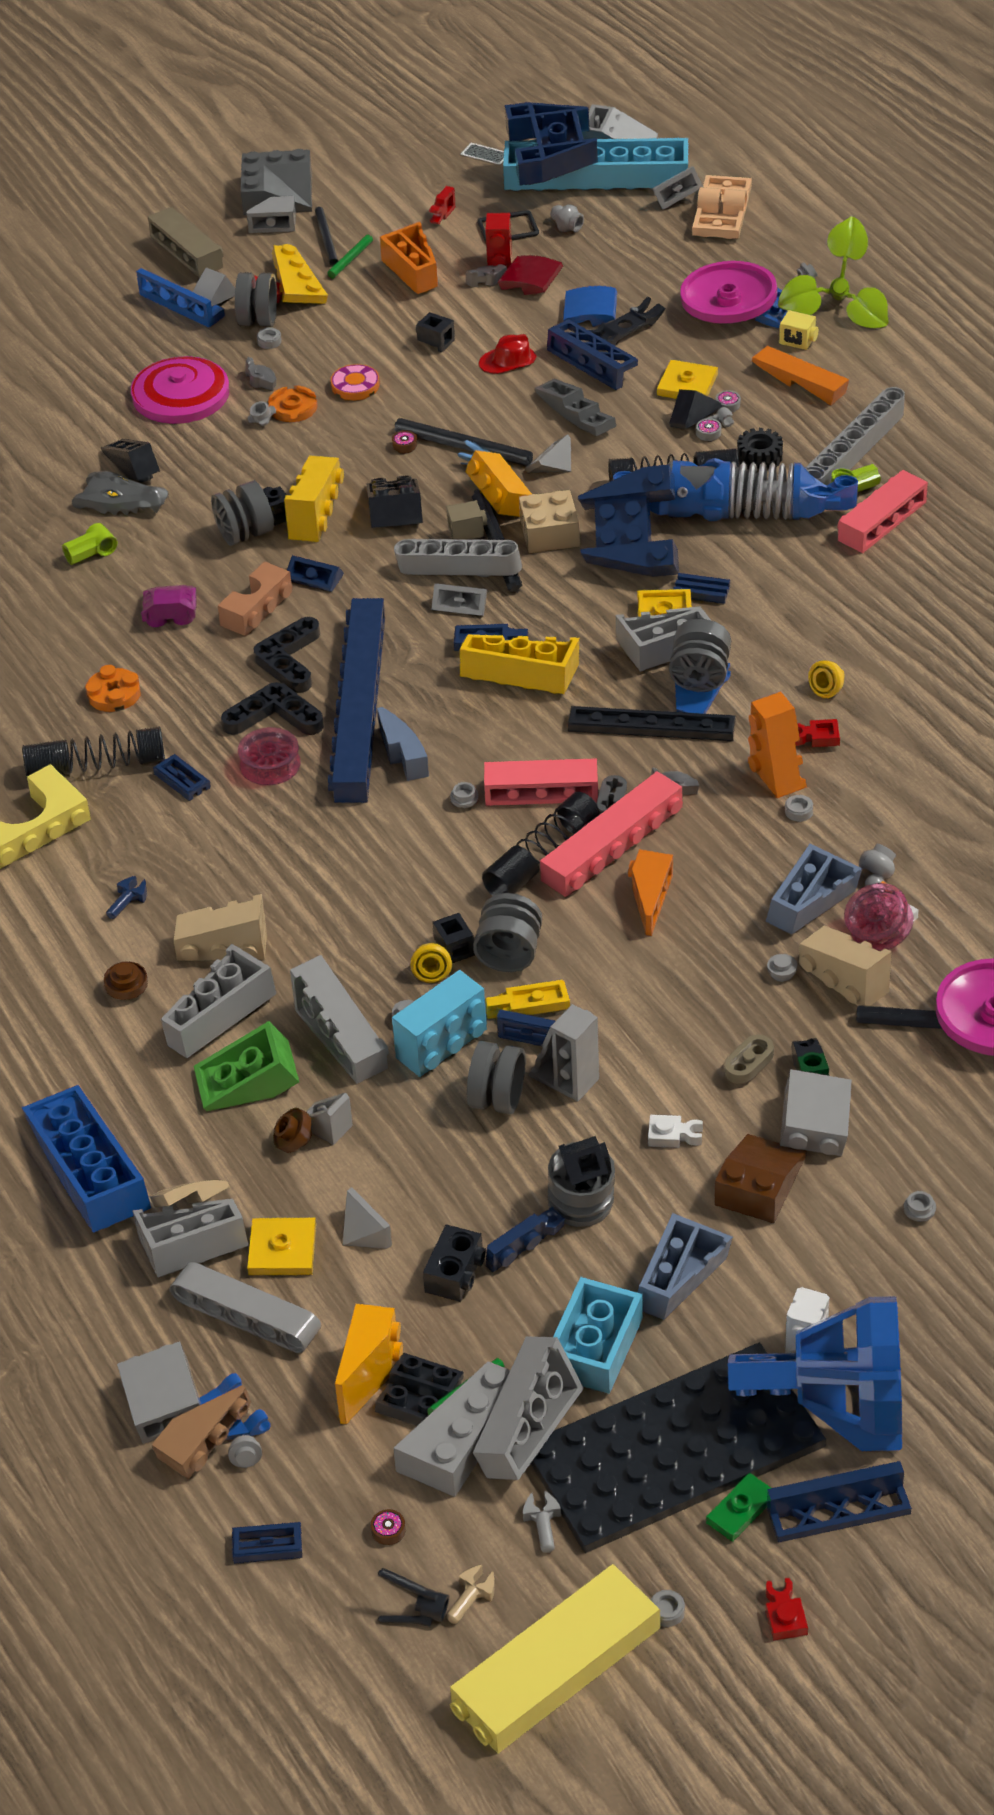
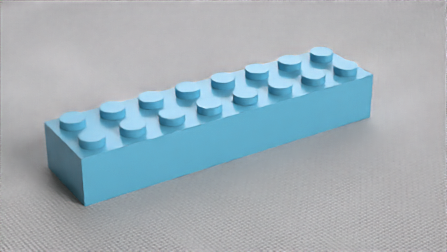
M688 138L597 139V163L543 183L520 186L516 172L515 149L535 146L534 140L505 141L504 190L652 189L688 169Z

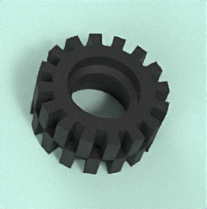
M752 428L750 433L747 430L744 431L743 435L740 434L737 440L739 464L741 465L744 462L747 465V470H749L750 464L753 462L756 464L757 469H759L761 463H764L768 469L771 463L778 467L783 460L782 437L778 436L776 431L772 433V429L763 431V428H759V431H755V428Z

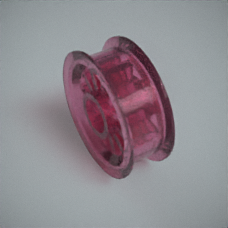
M275 727L261 728L247 734L238 746L242 775L247 780L259 785H276L291 779L298 772L301 765L297 738L289 731Z
M875 883L858 890L848 901L844 912L845 924L855 942L861 944L863 941L871 943L873 949L878 951L883 949L889 950L902 943L911 932L914 922L913 912L907 903L905 895L897 887L886 883Z

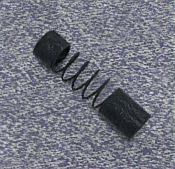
M735 448L716 451L706 450V452L696 451L693 463L697 466L705 464L707 460L717 458L723 461H730L731 463L735 462L737 467H739L738 454ZM683 453L681 455L680 461H683V457L685 455L686 460L690 462L687 454ZM670 454L668 456L667 464L670 462V457L675 460L674 455ZM657 455L654 460V466H656L657 458H659L660 464L663 465L661 457ZM644 456L641 460L640 468L643 467L644 458L647 466L650 467L647 457ZM632 457L609 459V482L613 481V475L617 472H633L634 468L636 471L635 460Z
M161 727L136 729L138 750L134 736L129 730L127 762L118 734L115 732L113 735V765L102 734L99 736L98 766L90 740L87 736L85 737L84 768L73 738L70 740V755L66 739L56 740V742L48 741L39 744L23 745L22 753L26 778L50 764L61 775L71 774L73 770V746L79 766L85 773L87 769V743L97 770H100L102 763V743L111 768H114L116 764V739L123 762L128 767L130 764V736L140 764L162 762V760H165Z
M574 792L555 809L553 814H549L544 822L536 825L535 831L528 832L525 839L519 840L516 846L511 847L482 873V881L486 890L492 896L503 893L515 894L540 870V861L530 852L527 841L538 846L545 856L549 853L541 846L537 833L547 837L556 849L560 845L552 840L546 825L557 829L566 841L569 837L559 828L556 816L568 831L575 834L600 815L596 802L586 793ZM554 816L555 825L547 823V820ZM544 825L546 834L537 831L538 827ZM535 833L537 843L529 840V835ZM525 841L527 849L519 846V844Z

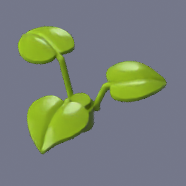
M849 217L837 224L830 231L827 239L830 252L836 257H843L840 277L835 278L831 282L830 288H816L814 277L809 275L797 276L790 280L783 288L779 297L778 307L786 311L790 310L812 315L817 312L822 300L818 292L831 293V296L836 300H843L846 297L853 299L846 307L847 315L853 323L865 328L886 327L888 325V304L884 294L876 288L867 287L860 290L856 296L849 293V283L844 279L847 259H861L868 247V237L864 226L857 218Z

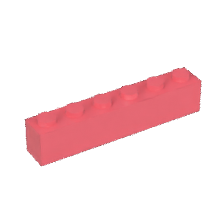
M656 771L540 860L541 881L564 897L580 889L586 881L599 874L608 864L620 858L626 850L634 844H638L648 833L657 829L666 819L680 811L683 805L682 786Z

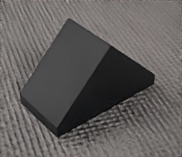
M679 389L669 422L670 427L688 429L722 407L721 402L696 390Z

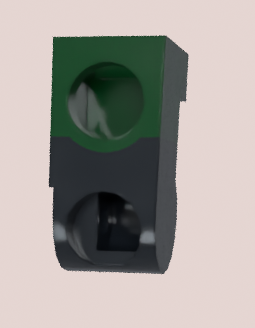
M817 1038L792 1041V1058L796 1070L829 1076V1066Z

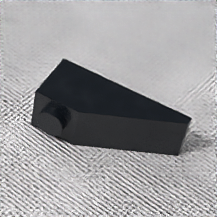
M122 438L101 447L102 453L128 479L138 480L139 483L146 482L153 478L152 474L160 471L149 442Z

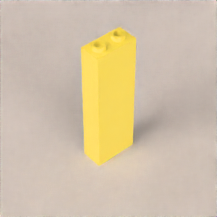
M612 1564L450 1686L451 1710L460 1721L466 1720L473 1727L474 1734L483 1745L487 1746L489 1744L497 1753H500L660 1629V1609Z

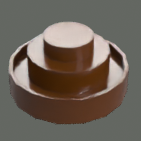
M132 961L120 962L108 968L104 974V986L107 994L115 999L130 1000L144 993L148 986L145 968L139 963Z
M295 1107L288 1110L278 1119L273 1135V1143L276 1148L286 1153H292L310 1141L312 1124L309 1113Z

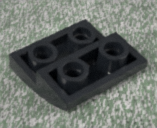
M403 1352L390 1371L388 1385L375 1402V1412L418 1426L429 1416L427 1411L429 1407L461 1384L464 1372Z

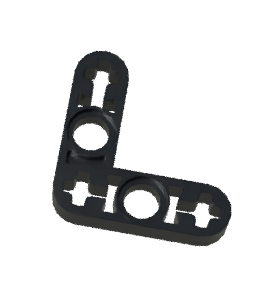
M313 617L300 618L257 643L253 648L255 663L295 693L308 691L312 686L311 672L291 655L319 638V621ZM284 640H292V641H293V642L287 643V644L281 643V642L284 641ZM280 665H288V666H289L288 668H285V669H278V668H276L277 666H280Z
M279 682L266 685L225 710L221 715L223 730L231 735L246 731L273 713H277L306 735L318 734L324 728L321 711L285 684ZM254 706L262 707L255 711L249 710V708ZM293 706L300 707L298 710L295 711L287 710L289 707Z

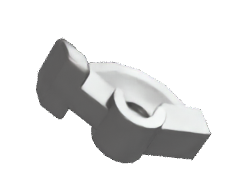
M499 264L498 266H482L476 270H467L465 281L471 287H478V283L482 282L490 286L496 285L507 270V266Z
M248 357L245 364V374L247 377H250V385L254 388L263 387L273 391L276 387L275 373L266 366L255 365L253 358Z
M653 767L651 769V775H653L656 771L659 772V770ZM679 771L661 773L682 786V795L698 794L699 784L697 779H693L688 774Z

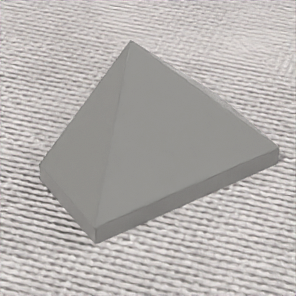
M691 166L652 188L661 208L665 209L699 190L703 185L694 166Z
M567 434L553 442L525 468L526 472H571V438Z
M434 584L431 610L484 616L487 589Z
M353 1188L348 1189L342 1246L389 1248L392 1246L390 1225Z

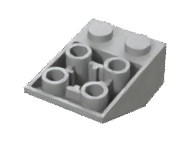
M593 104L589 109L590 131L582 132L584 139H645L658 137V133L614 107Z

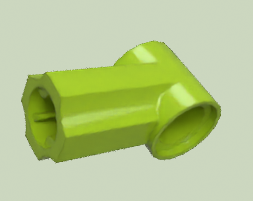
M874 464L852 471L843 468L836 469L831 475V483L839 476L848 475L855 477L858 480L857 492L875 487L881 482L878 468Z
M95 523L87 529L85 535L64 543L62 551L67 562L73 565L96 554L101 556L112 554L118 546V541L103 524Z

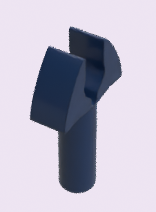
M136 876L126 878L117 883V890L121 896L106 911L108 918L115 919L132 900L145 902L147 897L145 879L137 888H135L137 885Z

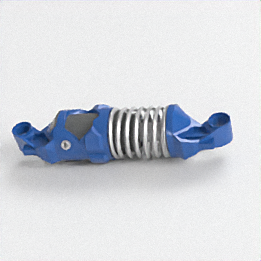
M717 458L707 460L705 464L700 466L693 462L670 460L668 464L674 474L676 500L650 503V511L673 518L690 517L697 513L709 521L729 519V517L732 519L734 516L738 518L743 511L744 517L747 519L750 516V511H753L754 517L757 519L760 516L761 501H763V515L767 519L770 515L772 501L773 517L775 519L779 517L782 502L783 518L785 520L787 518L800 520L801 517L810 518L824 510H849L856 507L858 480L853 476L843 475L835 478L834 482L824 485L810 475L801 463H794V465L791 463L789 465L788 480L786 477V466L784 463H781L777 481V471L774 463L770 464L767 480V468L764 463L760 464L758 473L754 462L750 464V468L747 470V465L744 462L740 467H737L735 462L731 463L730 461H723ZM617 472L613 475V480L620 478L624 475H627L631 472Z

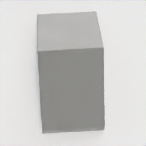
M205 268L193 292L211 300V305L214 306L235 296V287L226 275Z
M346 1092L317 1101L306 1111L311 1116L312 1133L332 1145L353 1126L350 1097Z

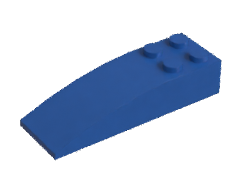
M79 1085L22 1107V1111L57 1177L93 1233L106 1229L127 1218L134 1217L132 1210L143 1209L144 1212L151 1209L144 1178Z

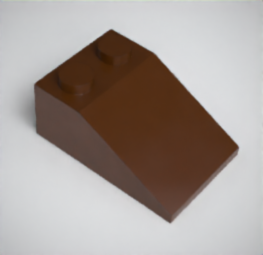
M747 1134L725 1159L715 1180V1206L775 1223L807 1156V1151L780 1146L778 1142Z

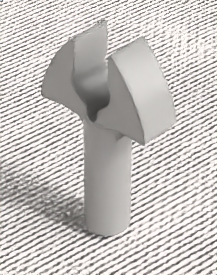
M544 1491L546 1506L543 1508V1511H540L534 1505L533 1493H531L523 1508V1521L534 1520L537 1523L541 1550L549 1553L555 1548L550 1519L552 1517H560L561 1508L555 1498Z

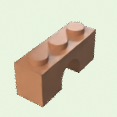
M264 561L249 575L251 594H240L232 591L218 605L220 626L247 636L292 593L290 571Z

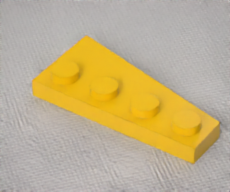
M284 244L283 246L274 245L272 258L275 269L278 270L277 279L280 280V292H283L282 301L326 304L328 294L297 248L290 244Z

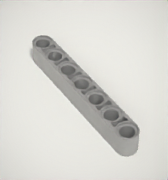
M889 387L883 390L805 467L810 475L824 485H828L831 483V475L834 470L840 468L851 470L903 417L905 392L897 387Z

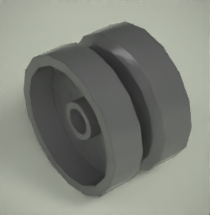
M239 272L235 287L237 324L239 326H252L255 320H257L261 327H273L277 312L275 275L273 273H260L256 281L252 273Z
M478 1042L472 1056L467 1081V1104L470 1108L485 1110L492 1103L496 1112L514 1114L521 1097L525 1077L526 1054L524 1048L506 1046L500 1052L497 1043Z

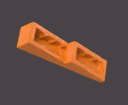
M766 346L752 357V363L787 386L791 387L794 383H797L830 406L846 394L849 379L770 346Z

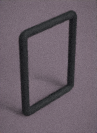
M529 210L510 213V217L527 215L534 230L533 232L511 235L512 240L537 236L539 234V229ZM486 217L479 218L477 223L486 242V231L482 223L486 222Z

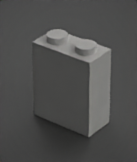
M790 1069L784 1093L780 1146L842 1156L848 1137L852 1080Z
M180 1341L171 1345H164L157 1350L140 1356L131 1357L117 1364L134 1425L143 1444L156 1440L173 1418L201 1405L190 1366Z

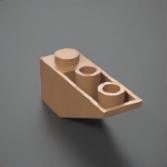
M241 1385L173 1418L151 1444L157 1458L187 1479L195 1471H200L206 1464L208 1455L215 1446H219L225 1441L232 1425L247 1414L251 1400L246 1387Z

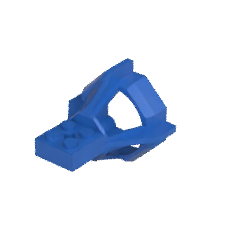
M896 1296L868 1297L850 1308L796 1331V1353L729 1355L728 1385L729 1390H736V1395L752 1396L757 1395V1390L770 1389L771 1395L791 1394V1389H797L799 1404L806 1407L859 1450L894 1451L902 1449L901 1366ZM856 1314L857 1347L844 1348L843 1320ZM845 1385H859L860 1417L846 1412Z

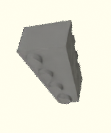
M231 944L226 949L227 955L222 960L217 959L210 966L211 972L204 979L199 978L193 984L194 990L189 995H183L161 1018L167 1045L188 1058L276 995L271 967Z
M526 1336L473 1451L486 1478L519 1480L584 1389L558 1337Z
M489 1361L393 1448L396 1472L456 1497L478 1462L473 1451L510 1370Z

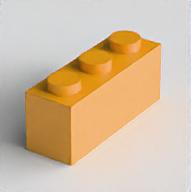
M475 450L465 470L467 475L498 514L520 517L519 497L529 496L532 493L500 454Z

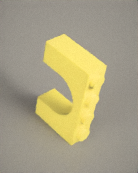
M51 764L27 776L31 798L44 809L43 812L35 819L25 823L9 824L0 821V869L91 820L87 799Z

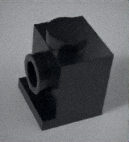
M429 312L416 324L417 341L438 347V352L442 353L455 341L454 320Z
M281 486L264 488L263 491L271 507L274 526L287 522L284 502L287 494ZM275 509H282L283 512L275 514Z
M460 913L432 922L434 940L448 951L452 964L475 956L474 935Z
M596 1136L566 1146L564 1144L558 1146L572 1185L608 1173L605 1162L611 1159L605 1142L599 1144ZM589 1155V1157H587V1158H585V1159L580 1158V1157Z

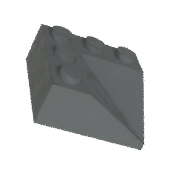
M295 149L293 151L273 150L271 152L258 153L252 151L242 153L241 199L243 216L247 215V210L270 197L294 196L296 212H312V165L310 150Z

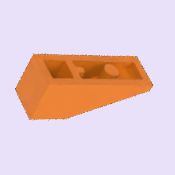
M639 849L636 860L630 861L628 877H632V890L645 934L652 936L673 877V855Z

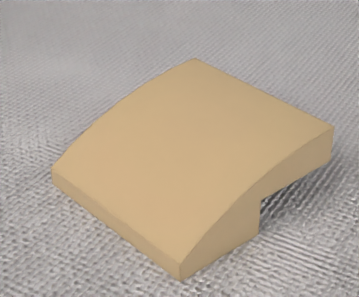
M221 1180L192 1182L166 1188L149 1197L154 1207L170 1206L184 1197L187 1203L203 1202L230 1186L227 1181Z

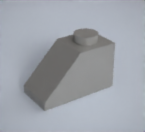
M294 196L270 197L247 210L249 233L295 231L296 211Z

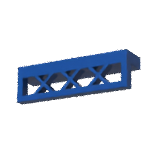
M142 268L136 271L139 294L209 328L225 317L224 308L218 305L212 306L211 300Z

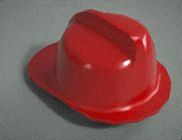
M526 334L505 335L499 339L494 350L485 353L480 358L479 366L484 372L490 374L504 373L531 365L536 360V354L529 348Z

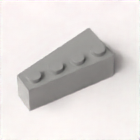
M322 955L290 969L295 1011L355 1083L358 1084L388 1069L387 1055L389 1050L385 1041L382 1038L379 1039Z

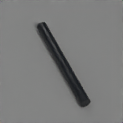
M317 207L315 208V215L328 261L331 266H334L338 262L337 254L324 209Z

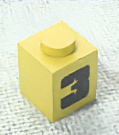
M788 310L780 323L779 344L807 350L812 341L815 342L818 336L819 329L816 327V316Z

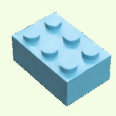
M458 970L392 1017L396 1059L421 1077L428 1071L435 1069L439 1063L450 1055L460 1051L471 1040L480 1037L487 1030L484 988L461 970Z
M580 1277L553 1337H558L583 1387L610 1394L643 1319L642 1294Z

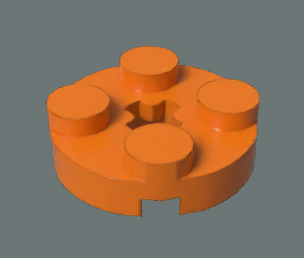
M110 664L102 666L100 672L94 674L85 686L91 706L104 712H115V707L123 705L124 709H127L134 705L141 695L138 674L127 669L115 668V666Z

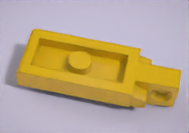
M556 980L505 988V992L499 994V996L485 998L487 1018L492 1019L497 1018L500 1009L525 1015L566 1010L570 1007V999L564 980Z

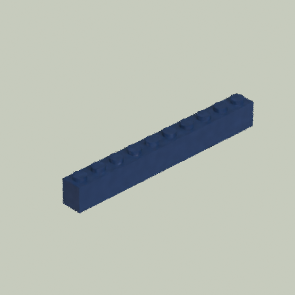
M352 598L351 609H346V625H349V627H344V643H347V645H342V660L345 662L340 663V678L343 681H338V696L341 699L336 700V714L339 717L334 718V733L337 736L332 737V752L335 755L330 756V771L333 774L328 775V791H333L334 803H368L385 629L384 598Z

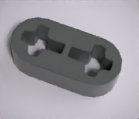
M611 775L602 781L597 800L600 814L607 810L609 805L615 804L627 794V782L623 777ZM613 788H616L615 793H611Z

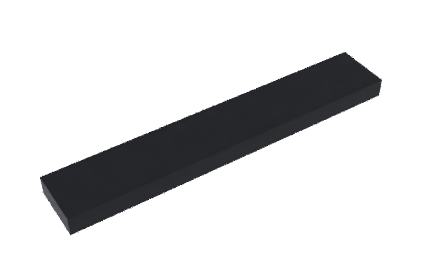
M571 706L568 732L733 741L736 715Z

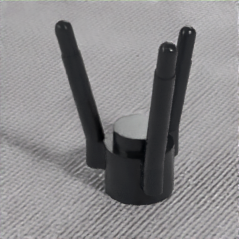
M385 1568L378 1571L380 1577L418 1594L415 1611L420 1612V1616L380 1615L378 1617L379 1622L421 1624L431 1627L433 1620L443 1621L449 1604L450 1596L448 1594L428 1589Z

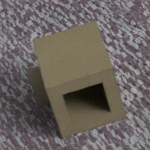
M477 500L446 506L447 525L452 539L471 540L484 536L483 526L487 525L485 511L480 510Z

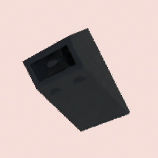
M404 475L396 477L397 480L386 481V478H375L371 480V483H366L371 528L423 523L421 495L417 478L412 479V476Z

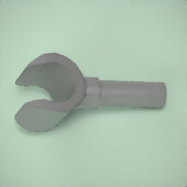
M726 407L720 408L716 415L704 418L718 420L724 427H730L734 424V420L731 418L733 414Z

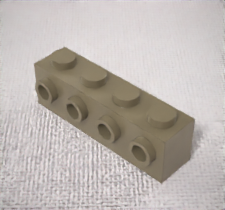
M169 207L148 216L150 236L199 278L205 268L214 271L223 268L222 258L224 253L221 246L214 243L195 224L189 222L182 213L177 212L173 207Z

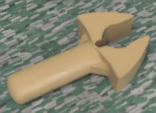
M482 1565L470 1568L459 1575V1585L465 1587L466 1590L446 1615L450 1623L457 1624L476 1598L484 1597L488 1601H492L495 1591L493 1571L484 1583H479L476 1586L475 1582L483 1574Z

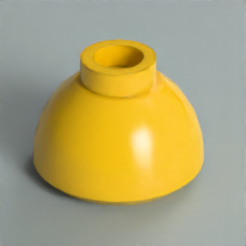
M822 660L811 666L808 673V682L816 695L822 698H831L842 689L845 674L835 662Z
M427 943L414 951L410 967L414 976L420 981L436 983L449 975L452 968V960L444 947L436 943Z

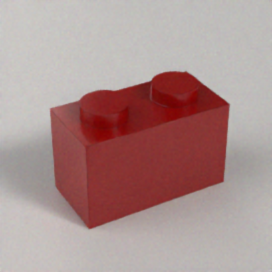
M487 213L485 228L487 266H498L501 264L507 266L508 269L512 262L510 213Z

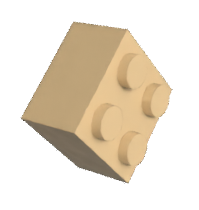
M570 490L519 497L520 522L528 553L580 547L579 520Z

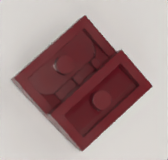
M534 255L517 256L499 279L498 284L501 290L521 287L524 295L544 293L564 266L562 262L547 257Z

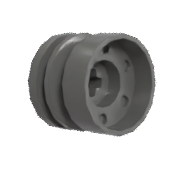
M255 480L237 486L236 495L230 489L223 491V494L217 493L212 495L211 506L215 522L222 537L230 546L238 544L239 540L242 542L248 540L249 531L255 537L273 531L274 521L271 507L263 489Z
M692 619L683 622L676 629L669 673L677 685L686 690L708 692L717 689L724 683L732 642L730 633L726 628L715 621Z
M511 893L494 895L486 900L482 907L479 927L473 943L474 953L479 961L489 968L502 972L521 971L530 966L535 957L537 939L543 922L542 912L539 907L529 898Z
M558 1149L551 1156L548 1164L549 1208L554 1207L565 1218L564 1224L575 1227L592 1226L603 1221L610 1214L614 1203L615 1183L614 1161L611 1156V1160L605 1162L608 1170L607 1174L572 1185L560 1150ZM586 1155V1156H583V1157H580V1158L585 1159V1158L589 1157V1155Z

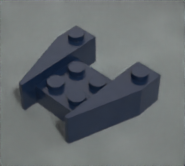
M531 102L505 105L506 130L509 142L534 139L535 143L533 147L515 149L516 172L520 186L543 183L598 162L597 138L584 140L582 132L590 131L589 107Z
M669 464L642 467L578 496V500L584 510L595 509L596 548L580 549V553L586 563L650 577L678 575V548L673 539L652 541L650 503L676 500L675 479Z

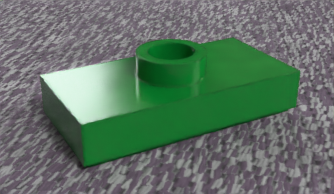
M749 1473L706 1516V1524L734 1542L767 1508V1489L771 1487Z

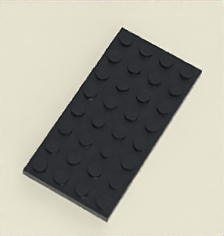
M758 1342L733 1354L768 1353L762 1344ZM728 1355L554 1430L532 1460L531 1465L547 1492L560 1505L561 1515L584 1553H588L736 1487L749 1473L759 1477L826 1447V1438L806 1408L798 1403V1397L793 1389H791V1394L771 1395L770 1389L757 1390V1395L738 1396L736 1395V1390H729Z

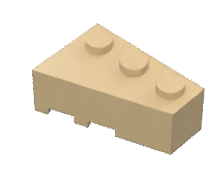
M262 894L253 896L251 901L239 904L236 900L228 902L227 907L215 910L207 907L177 915L174 934L177 961L222 960L227 955L226 949L231 944L258 960H265L267 929Z
M824 925L800 943L799 965L805 971L811 972L822 980L826 986L842 994L850 1003L857 1006H871L889 992L892 951L883 949L880 952L873 949L871 943L863 941L861 944L854 942L851 935Z

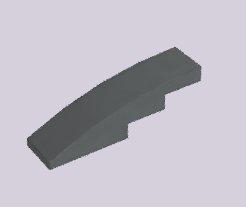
M552 379L535 387V392L551 408L584 431L598 436L617 427L615 417L600 412L597 402L584 398L582 388L557 379Z

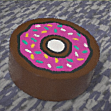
M399 431L392 436V447L399 453L412 452L417 448V436L411 431Z
M386 1509L379 1511L373 1516L371 1520V1533L375 1541L383 1545H393L403 1539L406 1527L402 1514L395 1510Z

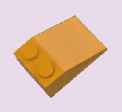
M355 1304L335 1382L340 1424H347L389 1379L390 1371L394 1367L395 1362L403 1354V1342H398L401 1333V1323L396 1322L395 1308Z

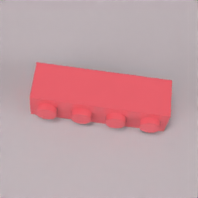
M905 470L891 477L887 483L875 490L868 498L858 503L854 509L840 518L837 525L838 541L864 553L926 503L928 482Z
M597 758L484 762L485 805L563 803L574 792L586 793L597 802Z

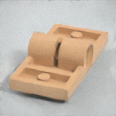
M706 175L703 187L699 188L692 235L739 239L752 187V178Z

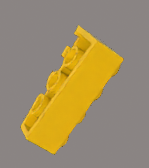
M310 455L301 469V475H298L296 478V486L292 485L290 488V494L292 495H286L284 498L289 540L319 542L322 532H326L327 517L332 515L333 500H337L338 485L342 484L344 479V470L340 468L339 458Z
M467 635L460 648V676L473 680L496 682L501 685L508 684L525 689L543 690L553 694H565L579 666L580 638L570 637V642H557L556 637H545V641H529V636H518L511 640H505L502 635Z

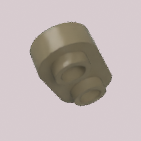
M759 1034L748 1037L726 1058L724 1068L726 1078L738 1084L752 1080L773 1059V1041L769 1037Z

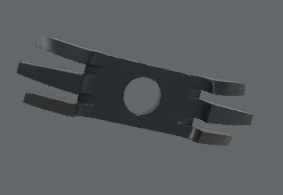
M646 297L638 307H631L630 312L606 325L602 323L595 330L588 331L616 345L618 340L647 324L652 326L663 314L665 307L658 303L652 309L645 312L651 303V298ZM624 322L632 324L628 328H621L618 325Z

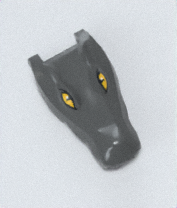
M109 471L92 472L86 478L87 487L82 493L75 495L72 499V505L79 509L88 507L103 514L110 512L113 515H116L118 511H122L125 515H128L130 511L137 513L139 508L145 509L146 507L153 509L157 513L160 506L165 504V499L169 496V493L163 487L143 485L117 473Z

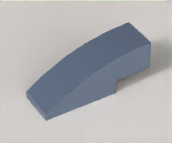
M383 707L377 708L379 730L390 765L402 763L407 781L429 777L428 757L416 734L395 714Z

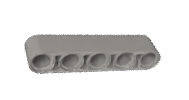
M404 539L394 546L398 567L403 574L510 576L517 574L522 569L518 545L512 540Z
M189 1262L169 1289L173 1297L182 1304L296 1353H303L322 1325L318 1317L306 1309L195 1262Z

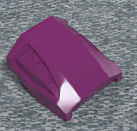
M187 585L158 586L143 591L142 622H147L149 626H163L167 623L168 619H173V622L177 625H187L194 620L197 609L196 587Z

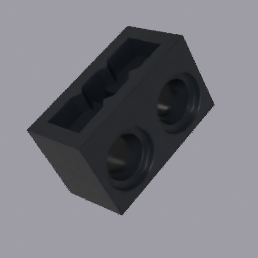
M445 1224L423 1271L425 1293L458 1302L462 1301L466 1290L470 1291L473 1287L477 1266L481 1267L485 1261L486 1248L483 1247L482 1233Z

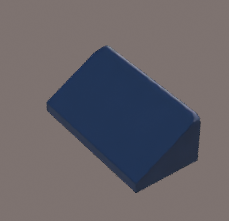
M294 555L291 556L287 571H290L291 582L329 592L334 590L344 574L338 566Z

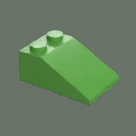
M270 1021L194 1065L203 1108L206 1111L274 1098L299 1083L289 1041Z

